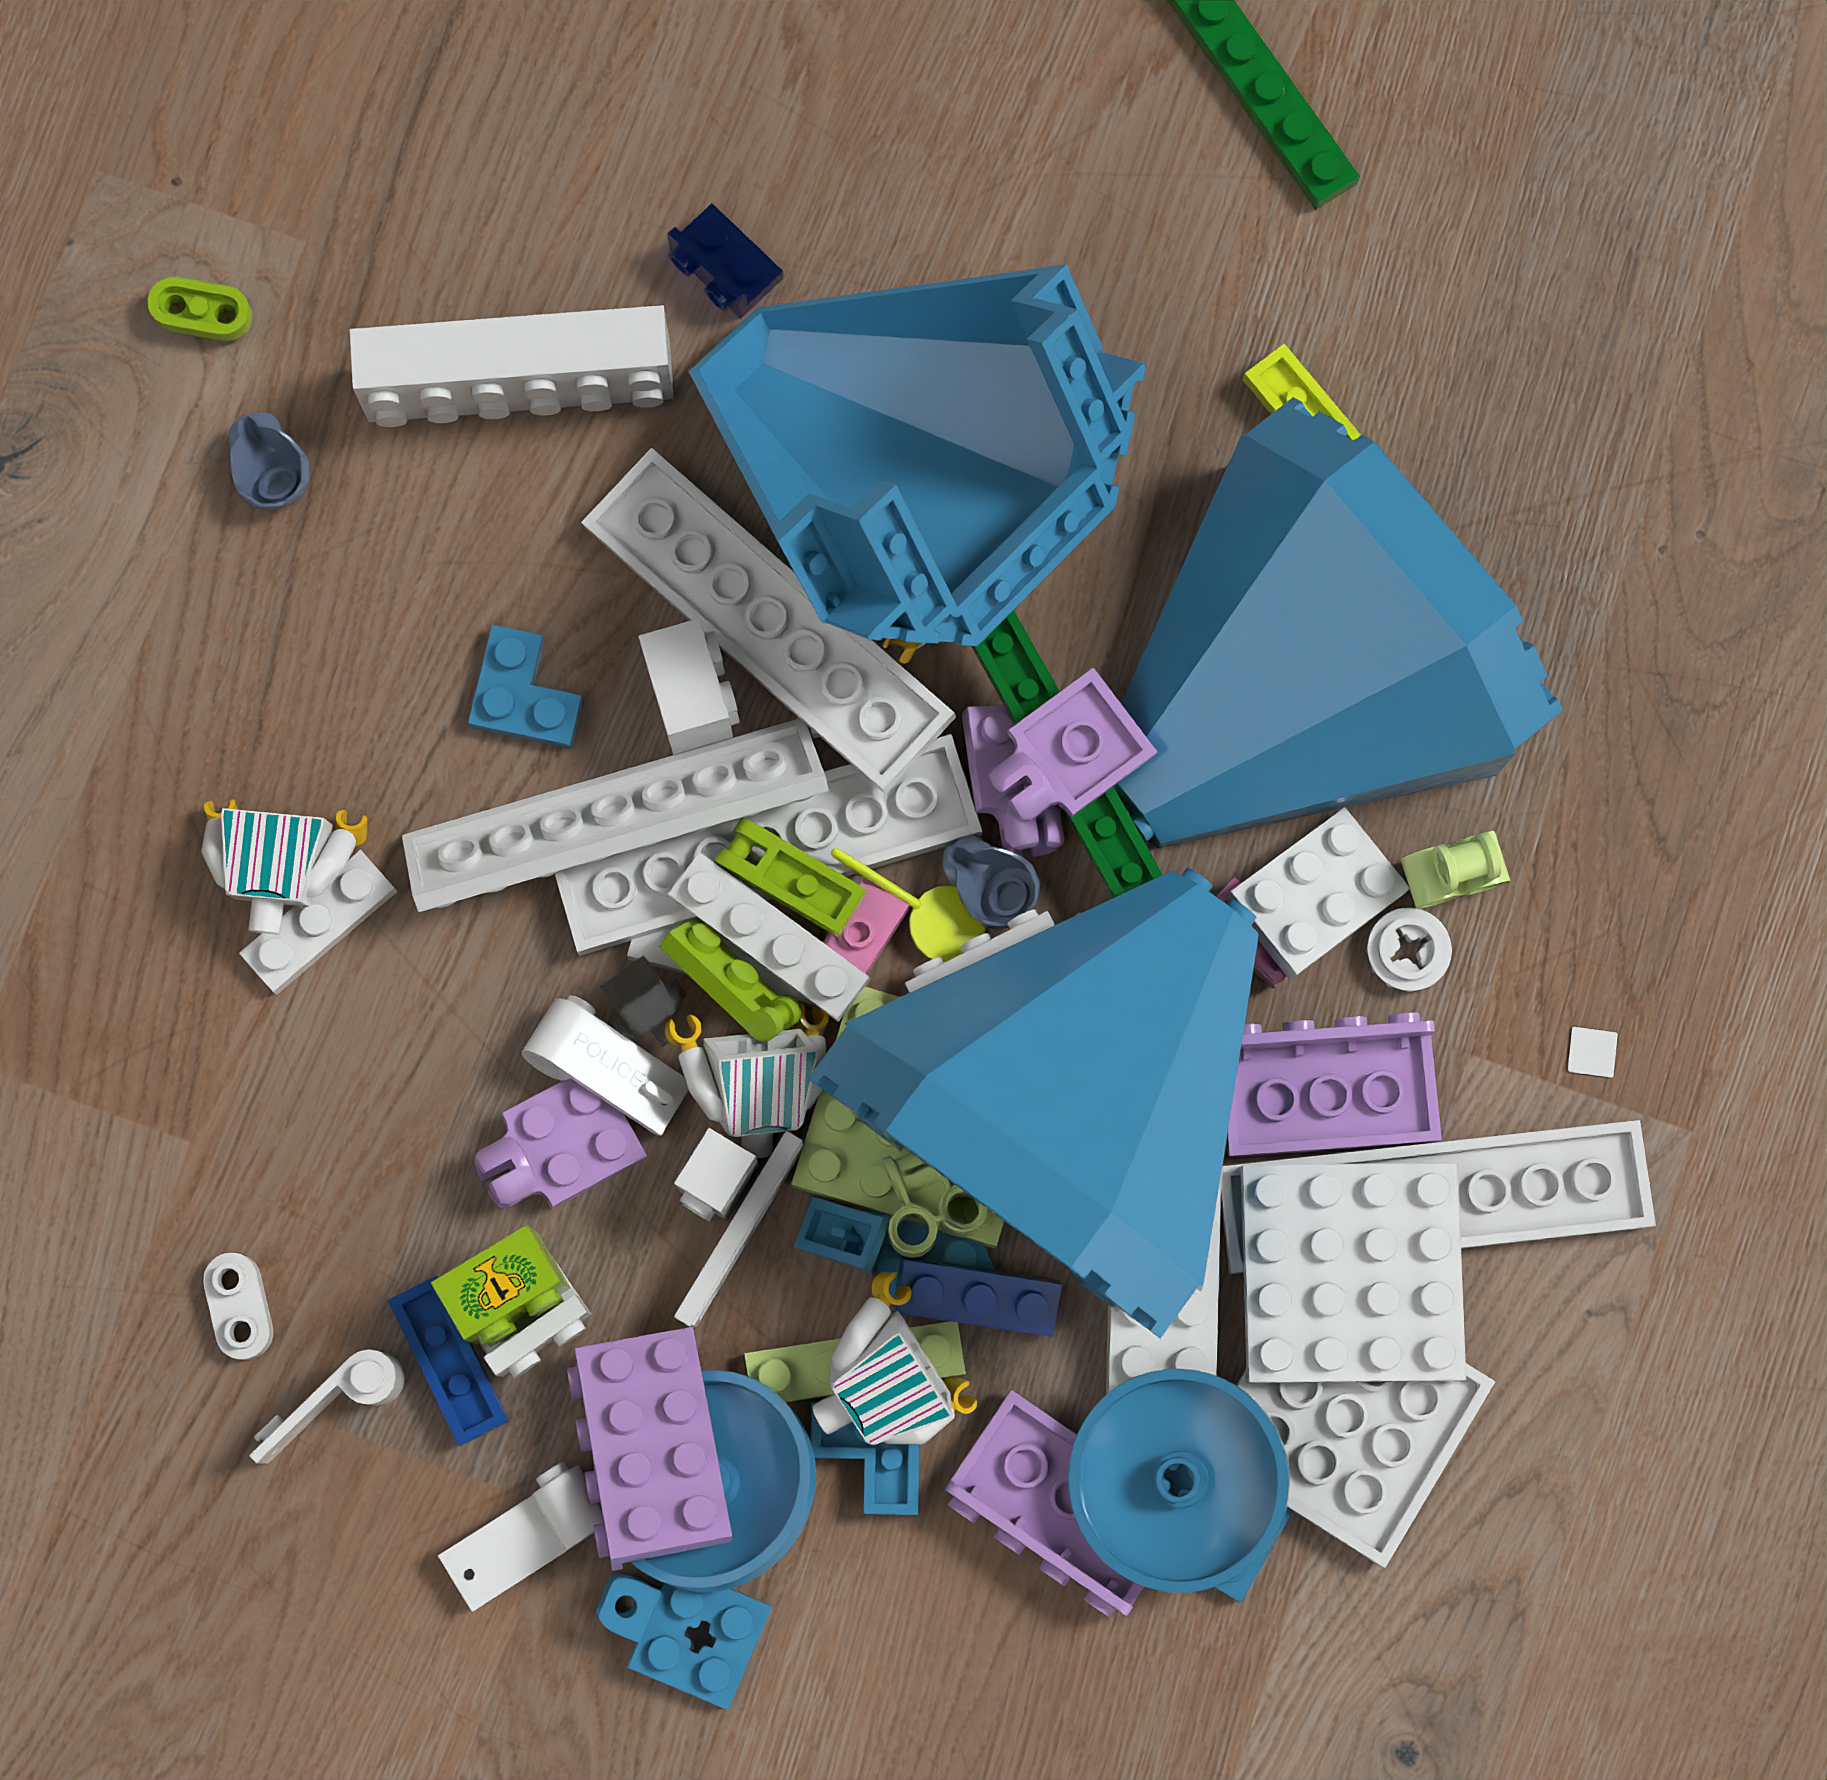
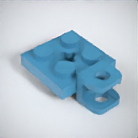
M614 1573L607 1581L597 1604L596 1614L606 1628L636 1642L626 1664L628 1668L729 1710L772 1606L732 1588L714 1592H692L667 1586L661 1583L659 1588V1586L626 1573ZM631 1596L633 1598V1605L628 1611L619 1612L615 1610V1603L620 1597ZM701 1620L710 1623L708 1632L714 1637L713 1643L710 1646L702 1645L699 1651L689 1649L691 1640L684 1636L687 1627L697 1628Z

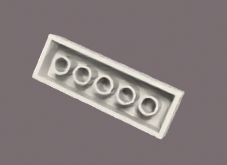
M664 305L350 329L353 390L368 421L376 422L377 425L382 427H398L406 424L408 419L427 418L428 421L433 423H450L456 421L460 415L479 414V417L484 419H501L509 416L512 411L530 410L535 415H553L560 412L561 408L581 406L583 410L596 412L610 409L612 404L630 402L636 407L649 408L661 405L663 400L674 399L671 348Z

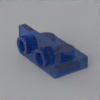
M713 203L682 231L674 227L667 233L670 249L668 256L675 267L687 277L694 274L706 285L704 292L720 310L726 311L730 308L740 319L784 279L783 270Z

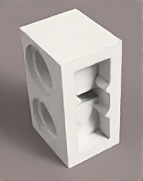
M708 1128L674 1183L680 1193L683 1194L679 1201L683 1203L685 1208L710 1222L714 1214L726 1220L759 1167L756 1156Z

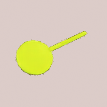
M839 848L831 850L833 858L912 907L909 916L910 935L916 948L928 959L932 960L941 957L945 963L963 954L960 947L964 943L985 933V927L975 920L962 904L956 887L938 886L923 893L917 899Z

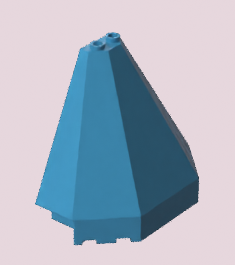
M1065 264L758 307L691 368L689 373L822 623H828L869 640L891 638L900 639L905 642L938 644V641L978 646L1115 508L1120 486L1113 485L1112 483L1119 454L1127 455L1136 414L1128 410L1134 384L1137 381H1143L1146 363L1102 352V344L1068 265Z
M1294 397L1246 435L1242 433L1121 703L1157 750V754L1113 787L1126 810L1130 813V817L1144 842L1151 838L1158 848L1496 776L1516 754L1515 749L1563 711L1558 698L1554 697L1541 682L1548 675L1535 646L1528 641L1524 642L1515 629L1523 622V619L1514 602L1373 440L1364 435H1360L1354 441L1349 439L1346 435L1345 426L1320 411L1312 416L1303 403Z
M1186 868L1182 875L1173 871L1166 873L846 1022L845 1025L847 1027L808 1077L809 1080L849 1108L855 1117L898 1150L902 1151L903 1148L909 1150L1070 1269L1075 1281L1117 1312L1121 1309L1160 1339L1197 1289L1201 1292L1204 1285L1259 933L1251 926L1257 918L1252 911L1234 899H1230L1227 904L1209 892L1213 885L1202 875L1190 868Z

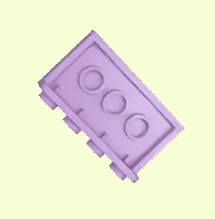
M1400 1013L1389 1015L1388 1024L1368 1025L1367 1017L1357 1016L1336 1019L1335 1027L1315 1029L1314 1021L1301 1020L1283 1023V1031L1262 1033L1260 1024L1244 1025L1226 1139L1228 1158L1437 1143L1442 1141L1431 1035L1435 1032L1434 1021H1420L1419 1013Z
M693 1327L575 1348L577 1366L567 1368L572 1400L583 1399L586 1418L576 1419L580 1451H592L595 1470L584 1472L589 1504H601L604 1523L593 1525L598 1557H610L612 1571L623 1569L622 1563L732 1542V1532Z
M1010 1390L944 1490L953 1495L948 1506L974 1524L980 1515L999 1527L993 1537L1018 1555L1022 1553L1025 1547L1044 1559L1038 1569L1064 1587L1071 1578L1084 1586L1089 1592L1083 1600L1110 1619L1116 1610L1128 1616L1133 1608V1603L1144 1586L1118 1574L1095 1553L1082 1534L1072 1509L1068 1473L1070 1457L1077 1435L1016 1392Z

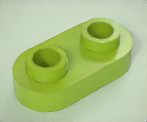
M167 277L158 281L151 288L148 295L147 303L151 315L160 327L170 332L219 341H233L242 337L252 324V309L243 293L234 287L182 277ZM174 303H185V308L181 313H169ZM224 312H235V317L231 322H219V318Z

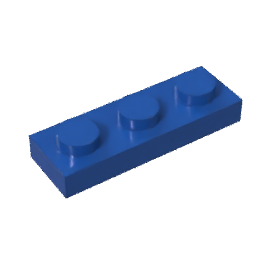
M902 1256L896 1290L902 1285L910 1286L912 1295L905 1304L893 1305L894 1312L899 1311L900 1314L1053 1337L1062 1284L1059 1280Z
M436 1275L389 1299L388 1302L458 1446H463L510 1420L472 1343L463 1339L433 1288L431 1282L439 1278Z

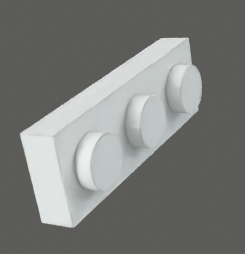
M359 850L348 860L343 870L322 895L312 898L309 907L294 906L282 916L279 935L262 933L239 954L272 992L278 995L398 891L362 850Z
M1035 909L1027 911L1007 923L1010 928L1009 931L993 939L990 938L988 933L977 936L960 947L963 954L945 963L941 957L925 962L913 970L915 978L905 982L909 992L911 993L1055 926L1048 911L1038 915Z

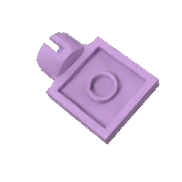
M1092 668L1008 730L1007 734L1014 742L1016 750L1013 755L992 769L988 782L998 800L1019 785H1023L1025 789L1008 802L1009 806L1005 808L1020 823L1032 820L1049 806L1059 805L1065 809L1072 818L1157 754V750L1100 675Z
M1005 706L967 707L961 714L976 813L994 815L999 822L1003 849L1022 857V850L1029 848L1030 857L1056 851L1057 847L1062 846L1065 841L1061 818L1062 808L1059 805L1049 806L1032 820L1020 823L1005 808L1009 806L1008 802L1025 789L1023 785H1019L1000 800L996 798L989 785L988 778L992 769L1013 755L1016 750L1014 742L1007 734L1008 730L1015 724Z
M570 1078L504 1111L501 1114V1118L506 1125L507 1133L498 1141L480 1149L475 1155L474 1162L482 1182H486L508 1169L510 1170V1172L488 1184L491 1190L487 1192L500 1208L510 1207L531 1195H541L547 1200L550 1208L554 1209L646 1160L647 1155L625 1115Z

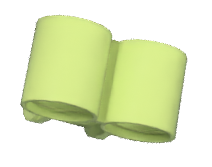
M1495 831L1482 832L1449 845L1440 844L1400 859L1416 909L1438 905L1463 895L1483 892L1511 881Z
M913 1153L895 1160L891 1156L882 1159L899 1202L903 1203V1207L897 1210L890 1219L888 1229L889 1242L897 1253L909 1258L923 1256L934 1245L938 1230L937 1226L942 1225L944 1230L951 1235L958 1237L971 1236L981 1228L986 1219L988 1209L956 1185L951 1187V1182ZM927 1166V1168L922 1169L918 1172L906 1176V1174ZM961 1196L968 1197L974 1201L978 1210L976 1219L964 1225L954 1222L947 1211L949 1202ZM914 1217L919 1218L925 1223L928 1229V1237L924 1242L912 1246L900 1240L897 1234V1227L904 1219Z

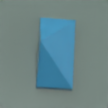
M812 1197L794 1247L872 1276L890 1220Z

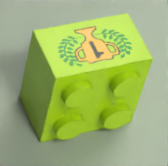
M525 1225L431 1282L463 1339L477 1345L480 1343L482 1345L488 1344L489 1347L504 1341L518 1331L514 1325L516 1321L528 1314L530 1316L535 1315L536 1319L564 1302L561 1294L571 1289L539 1233L528 1225Z

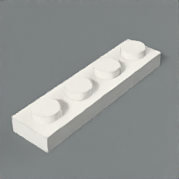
M701 852L698 853L668 893L670 898L838 1022L870 981L869 976Z

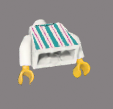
M234 799L229 800V808H222L221 813H216L213 801H207L204 804V811L208 822L205 827L201 849L202 855L216 884L225 889L226 895L235 900L252 902L248 929L250 932L279 935L283 906L309 907L312 898L322 895L343 870L354 848L363 844L367 839V816L363 815L359 824L349 826L346 825V810H339L336 813V830L332 832L333 825L320 817L238 810Z
M801 1003L802 1016L792 1026L793 1029L782 1030L778 1036L766 1042L758 1041L751 1034L705 1038L703 1041L704 1048L697 1047L696 1039L701 1033V1023L698 1018L691 1014L687 1016L691 1034L689 1038L685 1039L677 1035L672 1019L666 1024L665 1036L672 1045L682 1049V1053L678 1058L688 1089L707 1118L719 1122L729 1136H741V1148L750 1152L756 1158H764L772 1154L773 1133L797 1130L803 1125L806 1110L812 1107L823 1090L808 1079L827 1053L825 1038L820 1036L819 1030L825 1027L829 1015L819 1007L812 1008L813 1023L810 1024L805 1018V1005Z
M882 1272L875 1277L871 1287L874 1297L868 1298L850 1321L832 1353L830 1385L835 1394L813 1405L814 1415L823 1431L828 1435L853 1422L868 1444L875 1445L885 1442L887 1444L922 1445L954 1419V1411L968 1414L977 1407V1399L973 1396L965 1394L958 1399L960 1392L969 1386L970 1381L957 1376L948 1377L943 1381L900 1312L896 1311L891 1314L889 1309L891 1305L905 1304L912 1295L910 1286L904 1285L900 1286L892 1297L889 1294V1284L896 1278L897 1272Z

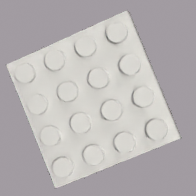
M1458 1163L1241 1166L1247 1383L1466 1380Z
M1466 1363V1380L1247 1383V1373L1245 1370L1237 1386L1247 1392L1261 1405L1273 1421L1283 1441L1290 1470V1492L1287 1507L1375 1564L1386 1568L1495 1381Z

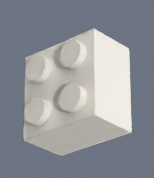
M700 618L639 635L638 637L673 755L733 738L731 725L740 723L737 713L738 709L730 682L719 683L717 678L718 676L725 675V670L715 632L704 634Z

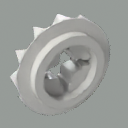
M1400 908L1387 913L1374 925L1370 932L1366 952L1369 956L1372 972L1377 974L1386 983L1387 987L1413 992L1432 986L1444 975L1450 964L1452 947L1446 928L1435 916L1421 909ZM1398 934L1401 938L1404 937L1408 943L1416 940L1418 942L1423 939L1427 940L1416 953V958L1419 961L1417 965L1416 963L1413 964L1408 958L1401 961L1397 959L1394 962L1390 959L1401 947L1398 941Z

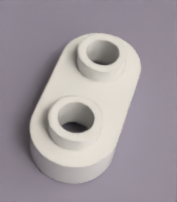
M238 1253L221 1254L209 1263L203 1278L216 1341L220 1349L232 1358L241 1360L254 1359L262 1355L269 1348L273 1339V1325L261 1273L256 1263L247 1256ZM234 1269L239 1275V1282L235 1288L227 1290L222 1285V1276L226 1271ZM247 1322L251 1327V1335L248 1340L240 1343L234 1337V1329L237 1324Z

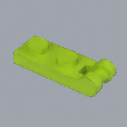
M741 817L733 829V833L736 835L728 849L721 848L713 862L733 877L741 879L840 938L867 895V889L756 823ZM753 847L765 851L757 866L745 860Z
M697 917L670 931L658 946L758 1041H770L778 1036L782 1030L790 1028L800 1020L802 1009L799 1002L790 995L779 996L759 977L756 969L751 964L741 960L720 940L718 933L713 928L703 924Z

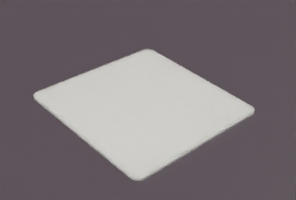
M1573 1027L1568 1071L1612 1078L1614 1076L1618 1034L1616 1032Z

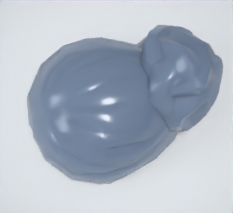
M255 412L238 418L232 424L229 432L230 467L238 495L256 509L274 511L292 505L303 496L310 482V462L305 452L290 436L282 431L280 423L272 414Z
M973 834L962 837L946 847L943 854L945 875L950 884L956 887L960 900L969 914L984 927L997 930L1009 928L1007 923L1010 920L1034 909L1039 899L1040 881L1033 865L1022 856L1003 848L992 847L979 836Z

